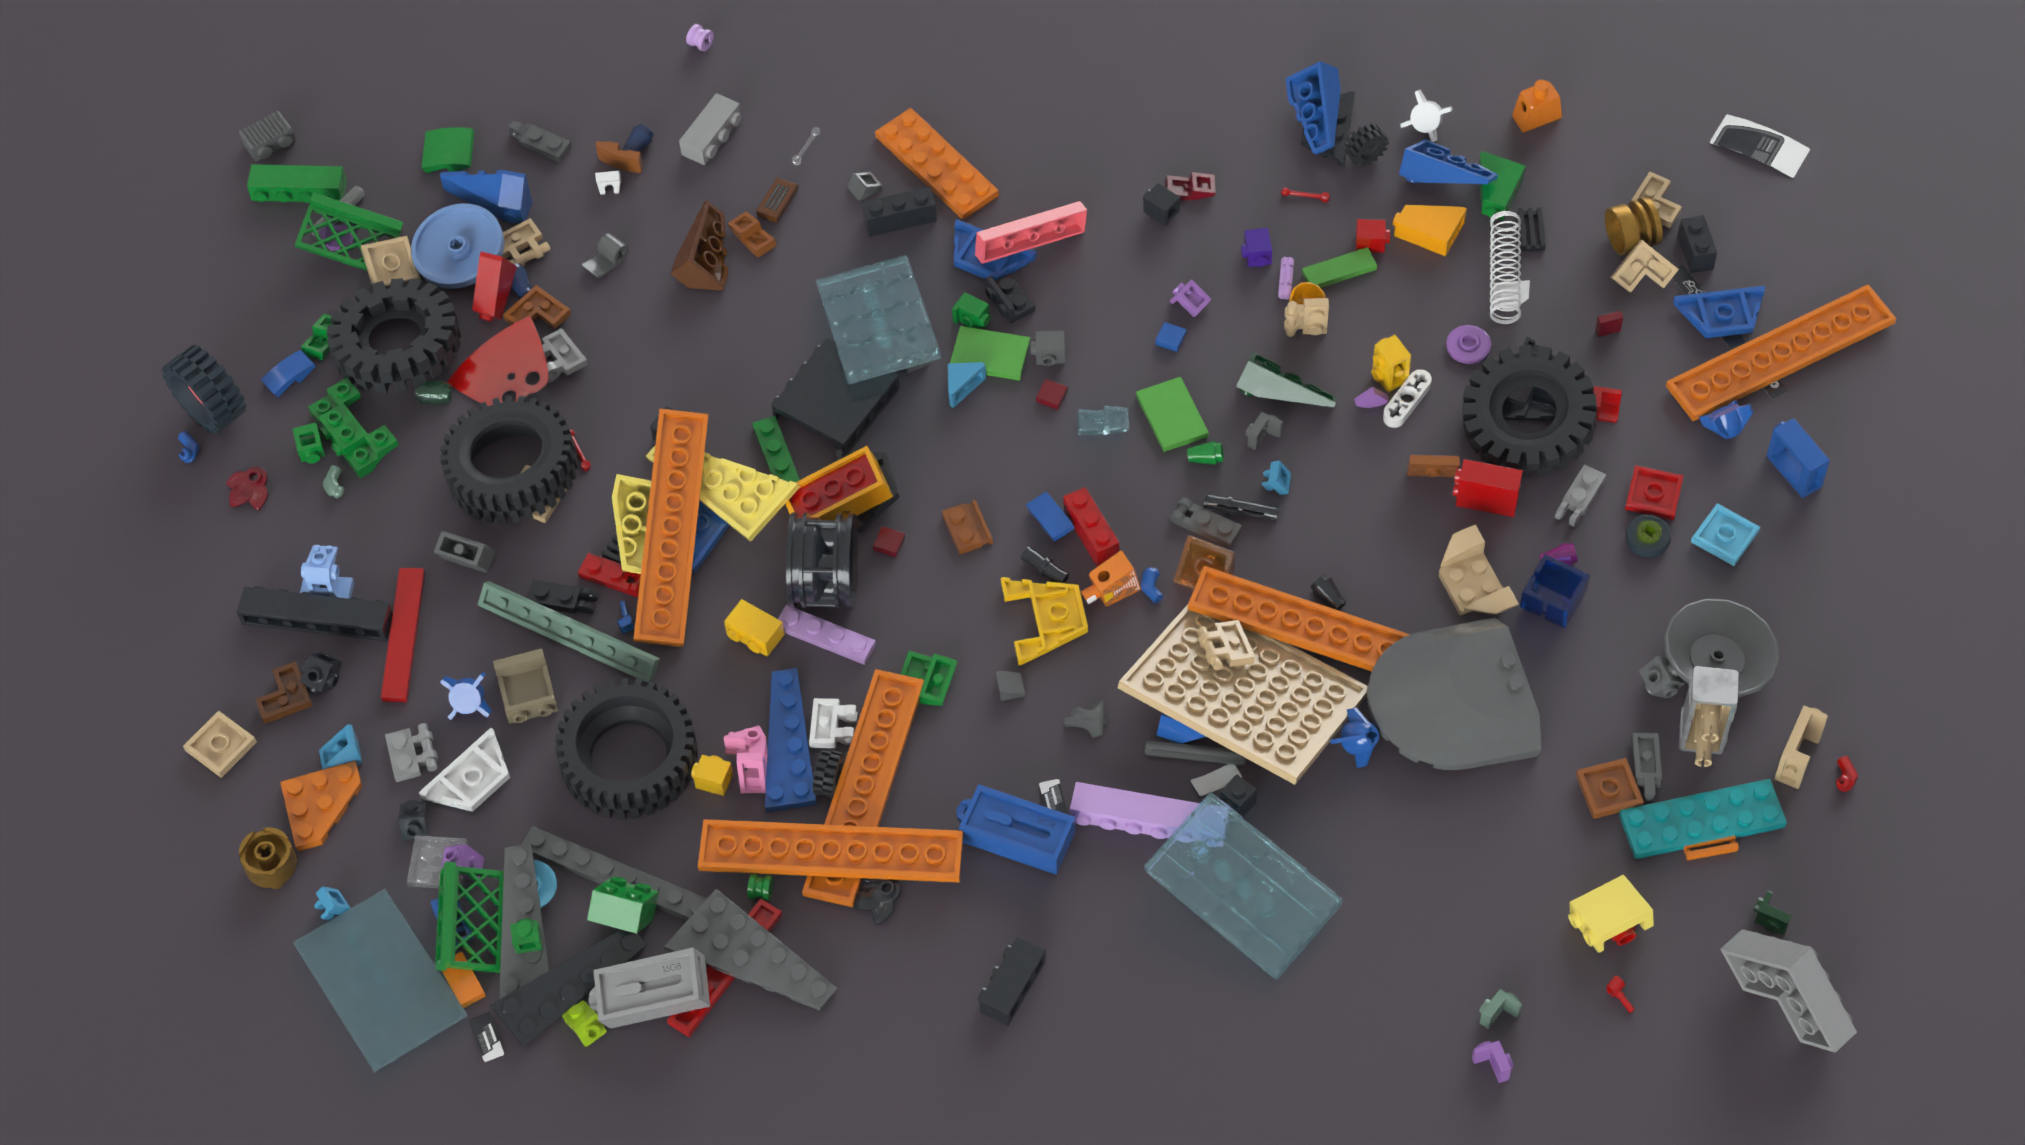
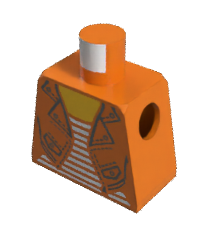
M1121 550L1089 573L1092 585L1082 590L1081 594L1087 604L1100 598L1105 606H1110L1140 591L1141 587L1133 566Z

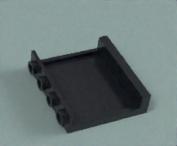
M826 338L821 345L819 344L815 348L811 358L801 365L798 374L787 382L784 391L774 398L771 405L773 416L777 420L782 415L836 444L837 450L849 453L898 392L899 379L895 373Z

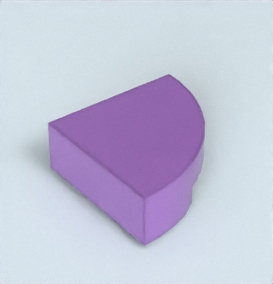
M1371 387L1354 399L1356 406L1362 408L1377 407L1389 402L1388 395L1374 387Z

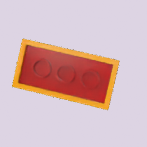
M865 446L795 482L798 483L800 488L785 504L790 514L791 512H797L799 517H802L804 512H808L810 517H817L820 520H836L838 513H843L844 518H848L849 513H855L857 516L892 498L893 495L877 459L868 446Z

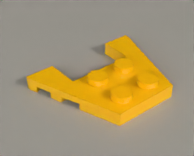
M1007 577L1000 578L1005 602L1031 598L1039 637L1014 641L1018 666L1088 633L1079 585L1056 582L1040 584L1032 583V580L1022 579L1021 582L1011 581Z

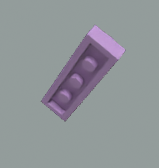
M788 605L785 606L778 620L783 622L784 633L863 665L866 664L876 646V640L796 608H791Z

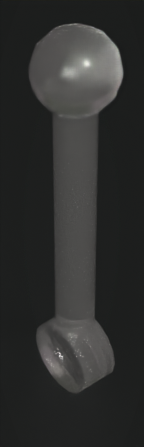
M818 127L812 128V134L798 155L792 157L794 165L801 164V157L815 136L820 134Z

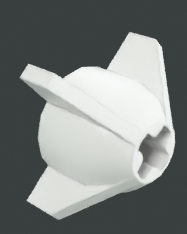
M1417 90L1415 95L1418 105L1412 110L1411 119L1400 124L1401 128L1412 124L1418 131L1428 132L1431 142L1437 141L1436 128L1442 123L1443 114L1453 110L1452 106L1441 109L1437 103L1427 101L1421 90Z

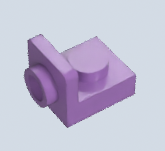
M1191 279L1185 285L1181 282L1172 291L1174 296L1170 303L1174 304L1178 301L1195 317L1212 299Z

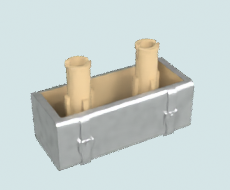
M1696 666L1690 676L1686 700L1681 710L1679 749L1696 752L1695 764L1701 767L1704 757V767H1708L1712 764V754L1723 753L1731 722H1733L1737 709L1739 673L1736 670Z

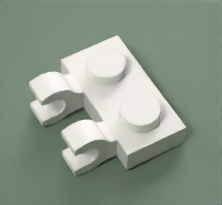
M814 698L809 739L810 748H836V742L850 745L854 735V728H838V721L841 719L848 723H856L858 717L856 705H840L839 699Z

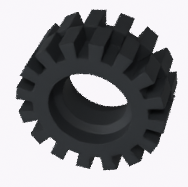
M1371 123L1370 126L1365 124L1364 128L1359 127L1357 132L1353 131L1351 133L1353 136H1348L1346 139L1348 142L1344 143V151L1352 162L1358 167L1360 165L1363 167L1366 163L1368 165L1372 164V160L1377 161L1378 156L1382 157L1383 151L1388 149L1389 139L1377 124Z
M823 748L821 754H819L816 770L814 771L815 777L813 778L814 784L812 786L814 794L834 797L846 756L844 752Z

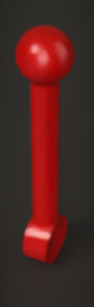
M1286 187L1281 190V194L1285 197L1294 195L1317 198L1322 202H1328L1330 199V195L1327 192L1315 194L1292 191Z
M570 429L576 452L582 462L581 467L584 471H588L591 468L590 461L585 459L574 437L575 432Z

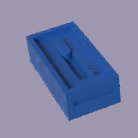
M979 784L972 799L963 800L956 810L957 820L960 823L959 831H963V843L1057 875L1076 832L1074 816Z

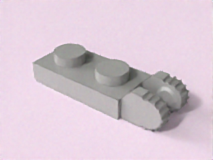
M1584 464L1564 496L1555 514V518L1561 520L1567 509H1570L1574 513L1569 519V525L1574 527L1580 517L1584 516L1603 485L1606 474Z

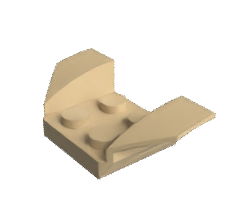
M1476 525L1452 535L1441 563L1439 578L1460 616L1472 611L1497 615L1518 606L1519 603L1509 586L1505 588L1501 586L1484 554L1485 541Z

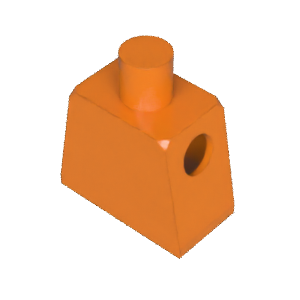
M1537 80L1533 87L1520 92L1512 117L1523 133L1562 118L1561 99L1551 82Z

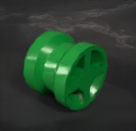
M751 873L747 890L748 899L754 900L758 897L764 901H770L773 890V876L759 877L758 874Z

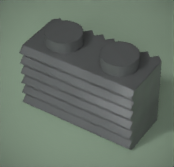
M279 111L239 131L243 146L255 162L268 158L276 150L286 148L296 140L293 129Z
M445 531L441 532L434 549L435 554L446 561L461 564L484 573L489 571L495 555V550L486 544Z

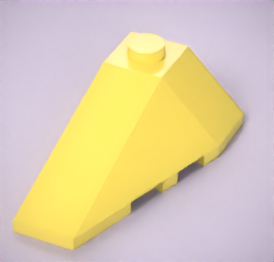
M617 474L612 494V504L622 571L641 574L651 481Z

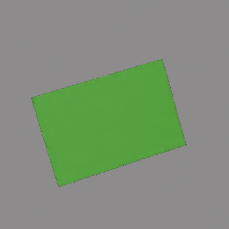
M960 326L950 364L982 362L986 367V375L1020 381L1030 346V337Z
M1181 377L1136 391V397L1163 452L1209 437V432Z

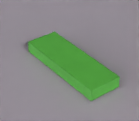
M1367 247L1302 268V274L1306 282H1311L1322 288L1377 270V264Z

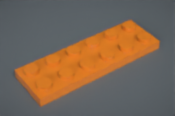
M909 108L875 131L876 138L927 187L930 186L931 190L962 220L999 196V190L912 108Z

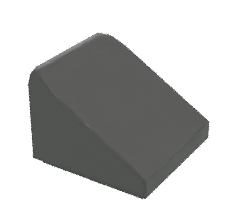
M871 172L854 173L847 186L859 201L866 199L883 188Z
M995 671L1001 701L1026 696L1021 673Z

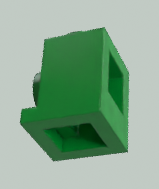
M964 292L952 308L953 323L958 324L960 321L966 327L985 328L991 318L989 304Z
M317 423L292 428L301 462L316 463L320 460V457L325 456Z
M526 918L518 920L515 924H510L512 945L516 954L543 950L541 929L537 920L532 921V919Z

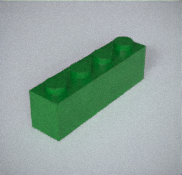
M251 164L247 188L251 200L259 202L310 203L313 192L340 201L345 195L347 179L343 166Z

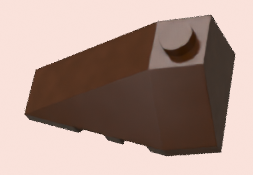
M708 200L703 203L675 258L671 275L688 288L721 291L725 287L728 276V266L724 263L727 249L723 247V238L726 236L724 213Z

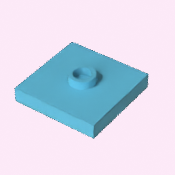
M1717 503L1693 535L1691 543L1735 566L1760 532L1761 527Z

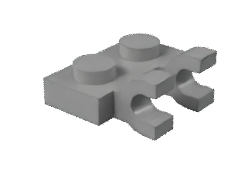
M562 328L541 339L546 360L549 356H552L555 360L547 363L549 383L556 380L561 372L568 376L587 366V359Z

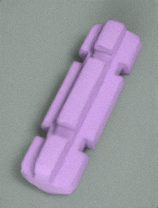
M1283 257L1281 259L1278 291L1280 299L1288 300L1291 295L1294 259L1292 257Z

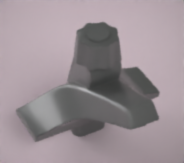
M1103 701L1093 704L1090 710L1074 707L1071 711V717L1064 718V727L1087 729L1093 739L1103 735V727L1107 726V719L1103 717Z

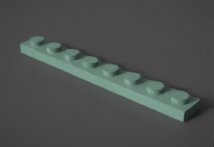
M490 581L484 583L478 606L631 676L643 679L647 683L653 681L660 658Z

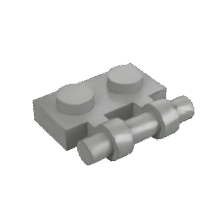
M426 723L418 725L419 733L416 736H412L410 728L385 734L396 782L421 776L419 767L427 765V770L431 772L438 769L436 763L438 760L437 752L433 750L432 746L433 734L429 731ZM422 746L423 753L416 755L415 748Z

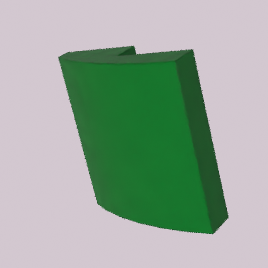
M454 127L425 132L421 167L423 171L430 173L447 168L449 172H456L471 168L474 130L472 128Z
M909 650L900 675L924 680L919 695V704L942 706L958 661L935 653L932 657Z

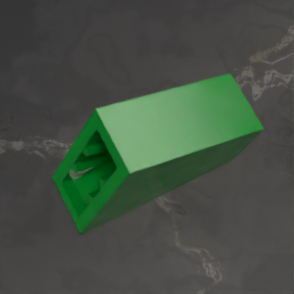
M1481 151L1479 165L1498 174L1497 180L1489 184H1479L1481 214L1491 218L1498 212L1509 211L1524 180L1526 166ZM1501 216L1497 219L1504 221L1506 216Z

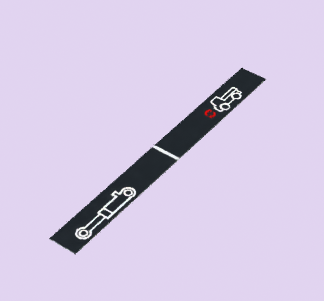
M1683 265L1677 267L1679 270L1672 279L1686 295L1705 293ZM1740 334L1721 337L1731 350L1747 343ZM1779 380L1763 387L1772 399L1788 392Z

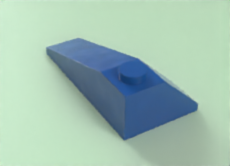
M1425 139L1405 149L1399 175L1406 177V180L1412 183L1489 184L1498 178V174L1475 163L1468 164L1466 163V157L1462 155L1452 156L1450 154L1451 150L1447 147Z
M497 170L496 174H487L486 171H478L476 175H470L465 171L441 172L440 174L445 191L470 204L485 208L495 217L508 223L520 224L526 221L533 203L526 174L506 170Z

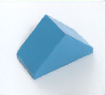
M984 363L948 364L949 404L952 408L986 379Z
M347 724L319 749L322 770L356 761L357 765L362 764L359 742L352 725Z

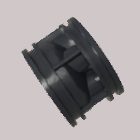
M791 512L786 544V590L789 607L795 608L797 603H801L802 608H807L808 606L841 608L842 604H846L848 609H853L856 599L858 575V530L855 513H849L848 518H844L843 513H838L836 520H820L817 517H810L808 512H804L802 517H799L797 512Z

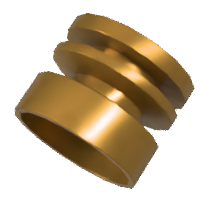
M1642 197L1637 201L1632 200L1628 203V207L1625 204H1619L1605 210L1604 220L1607 236L1618 255L1629 254L1639 240H1643L1649 246H1655L1662 242L1663 230L1657 208L1649 197Z

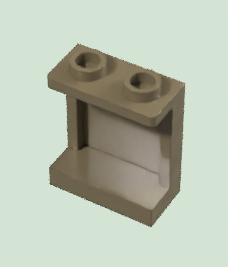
M542 648L493 661L509 724L522 723L527 719L538 716L545 717L558 711Z

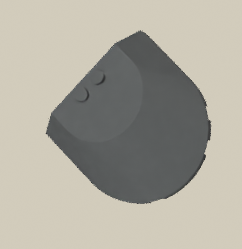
M1496 618L1411 634L1388 647L1373 667L1367 687L1370 715L1382 737L1396 745L1400 749L1399 753L1416 763L1420 760L1433 764L1435 769L1462 770L1533 758L1539 755L1542 749L1540 714L1509 628Z

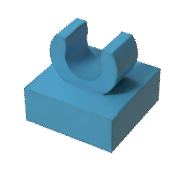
M1280 460L1271 462L1270 470L1263 472L1268 481L1263 482L1262 486L1267 491L1275 489L1279 495L1289 494L1291 472Z
M322 886L316 892L319 900L314 905L315 909H326L321 915L322 919L330 920L335 914L344 916L351 909L339 889Z

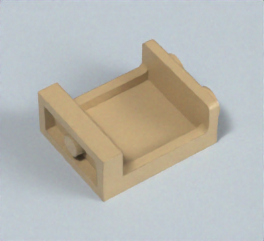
M1803 706L1781 756L1774 780L1799 789L1810 756L1798 752L1803 739L1819 743L1828 718L1827 714L1822 713L1817 708Z

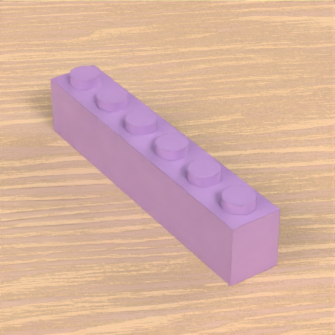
M1080 782L1075 784L1070 805V815L1075 817V823L1086 826L1090 824L1100 826L1106 830H1125L1130 834L1142 833L1157 839H1176L1181 843H1199L1209 848H1223L1229 822V808Z

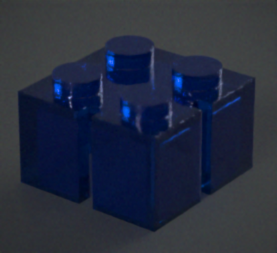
M1544 554L1534 571V575L1531 576L1522 591L1520 608L1537 616H1541L1544 613L1546 620L1566 628L1587 591L1590 575Z

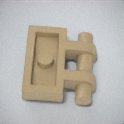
M531 218L503 232L505 243L501 257L506 259L510 256L512 259L509 261L513 264L519 263L523 267L526 262L534 258L539 259L544 256L543 253L551 250L547 242L538 245L537 242L543 240L542 233ZM527 247L531 249L521 255L519 254V251Z
M1328 298L1304 299V304L1298 305L1295 301H1290L1285 308L1286 320L1284 321V329L1287 336H1294L1298 329H1303V334H1327Z
M1239 620L1215 623L1212 632H1208L1206 627H1200L1197 630L1199 644L1205 649L1207 662L1212 665L1214 670H1220L1223 667L1221 660H1227L1230 667L1254 664L1255 655ZM1219 643L1221 648H1215L1214 644Z

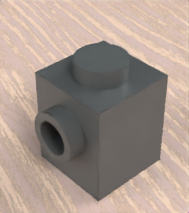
M1035 331L1036 341H1031V355H1036V365L1065 364L1064 331Z

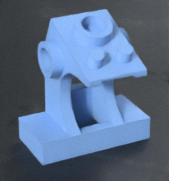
M313 545L306 563H302L301 566L303 581L300 593L310 592L314 595L326 596L330 594L339 598H351L354 580L349 577H339V565H335L338 547ZM320 585H326L327 588H320Z

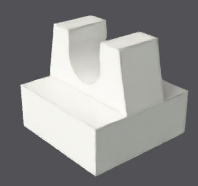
M619 171L595 173L601 195H606L605 189L609 185L614 187L615 194H620L621 173Z

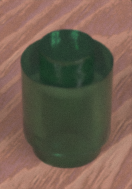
M426 380L425 383L419 384V387L415 388V398L419 399L420 404L444 405V403H450L452 386L451 384H446L445 381Z

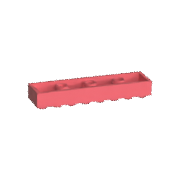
M1078 201L979 231L976 234L975 256L983 264L1084 233L1087 209Z

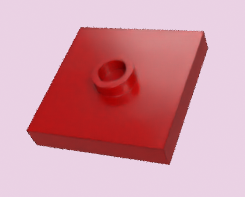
M1635 465L1625 510L1674 521L1684 475Z

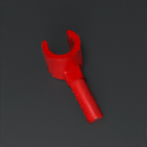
M1614 976L1608 983L1606 991L1609 995L1617 997L1628 1012L1632 1013L1635 1009L1622 992L1625 982L1620 977Z

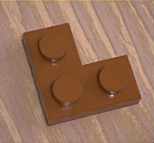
M535 285L506 311L503 316L504 320L511 325L530 316L532 321L539 318L553 329H556L571 315V311L542 288Z

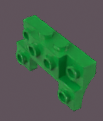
M348 377L329 387L327 389L328 395L308 406L310 415L320 426L319 431L326 441L328 439L331 440V446L338 457L342 455L361 479L371 473L380 460L391 450L398 447L399 444L385 425L370 434H367L348 409L361 396Z

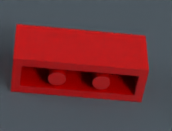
M1086 487L1063 496L1064 513L1074 525L1075 532L1095 565L1098 567L1120 551L1119 541Z

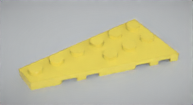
M655 446L646 455L651 463L654 462ZM704 452L699 501L750 542L800 488L798 483L788 482L779 479L777 476L767 475L756 471V469L723 458L712 457Z

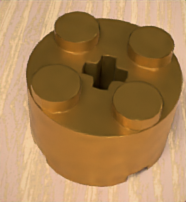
M267 827L256 833L253 831L240 844V862L247 877L255 885L263 888L279 889L294 874L297 866V857L289 839L281 830Z

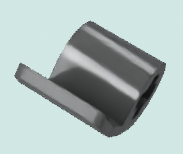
M611 233L605 234L598 243L599 254L583 263L582 267L595 277L600 278L617 267L626 258L629 247Z

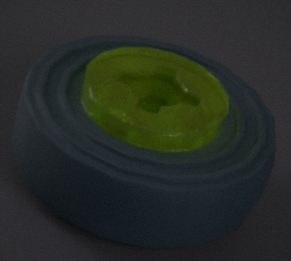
M1654 515L1636 517L1629 523L1626 530V543L1629 549L1636 555L1644 558L1660 556L1667 550L1671 541L1669 526L1664 520Z

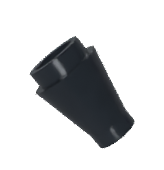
M1322 575L1311 585L1312 594L1330 608L1339 611L1345 606L1346 601L1342 598L1331 577L1328 578L1326 575Z

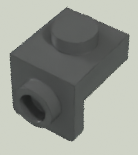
M1261 412L1255 423L1251 422L1246 430V436H1248L1247 447L1257 450L1267 433L1280 438L1283 433V421L1274 415Z

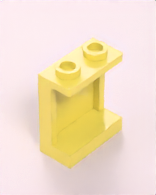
M1624 874L1569 902L1570 914L1568 918L1574 928L1580 929L1586 943L1589 946H1593L1598 953L1604 951V942L1637 924H1640L1644 930L1654 926L1653 909Z

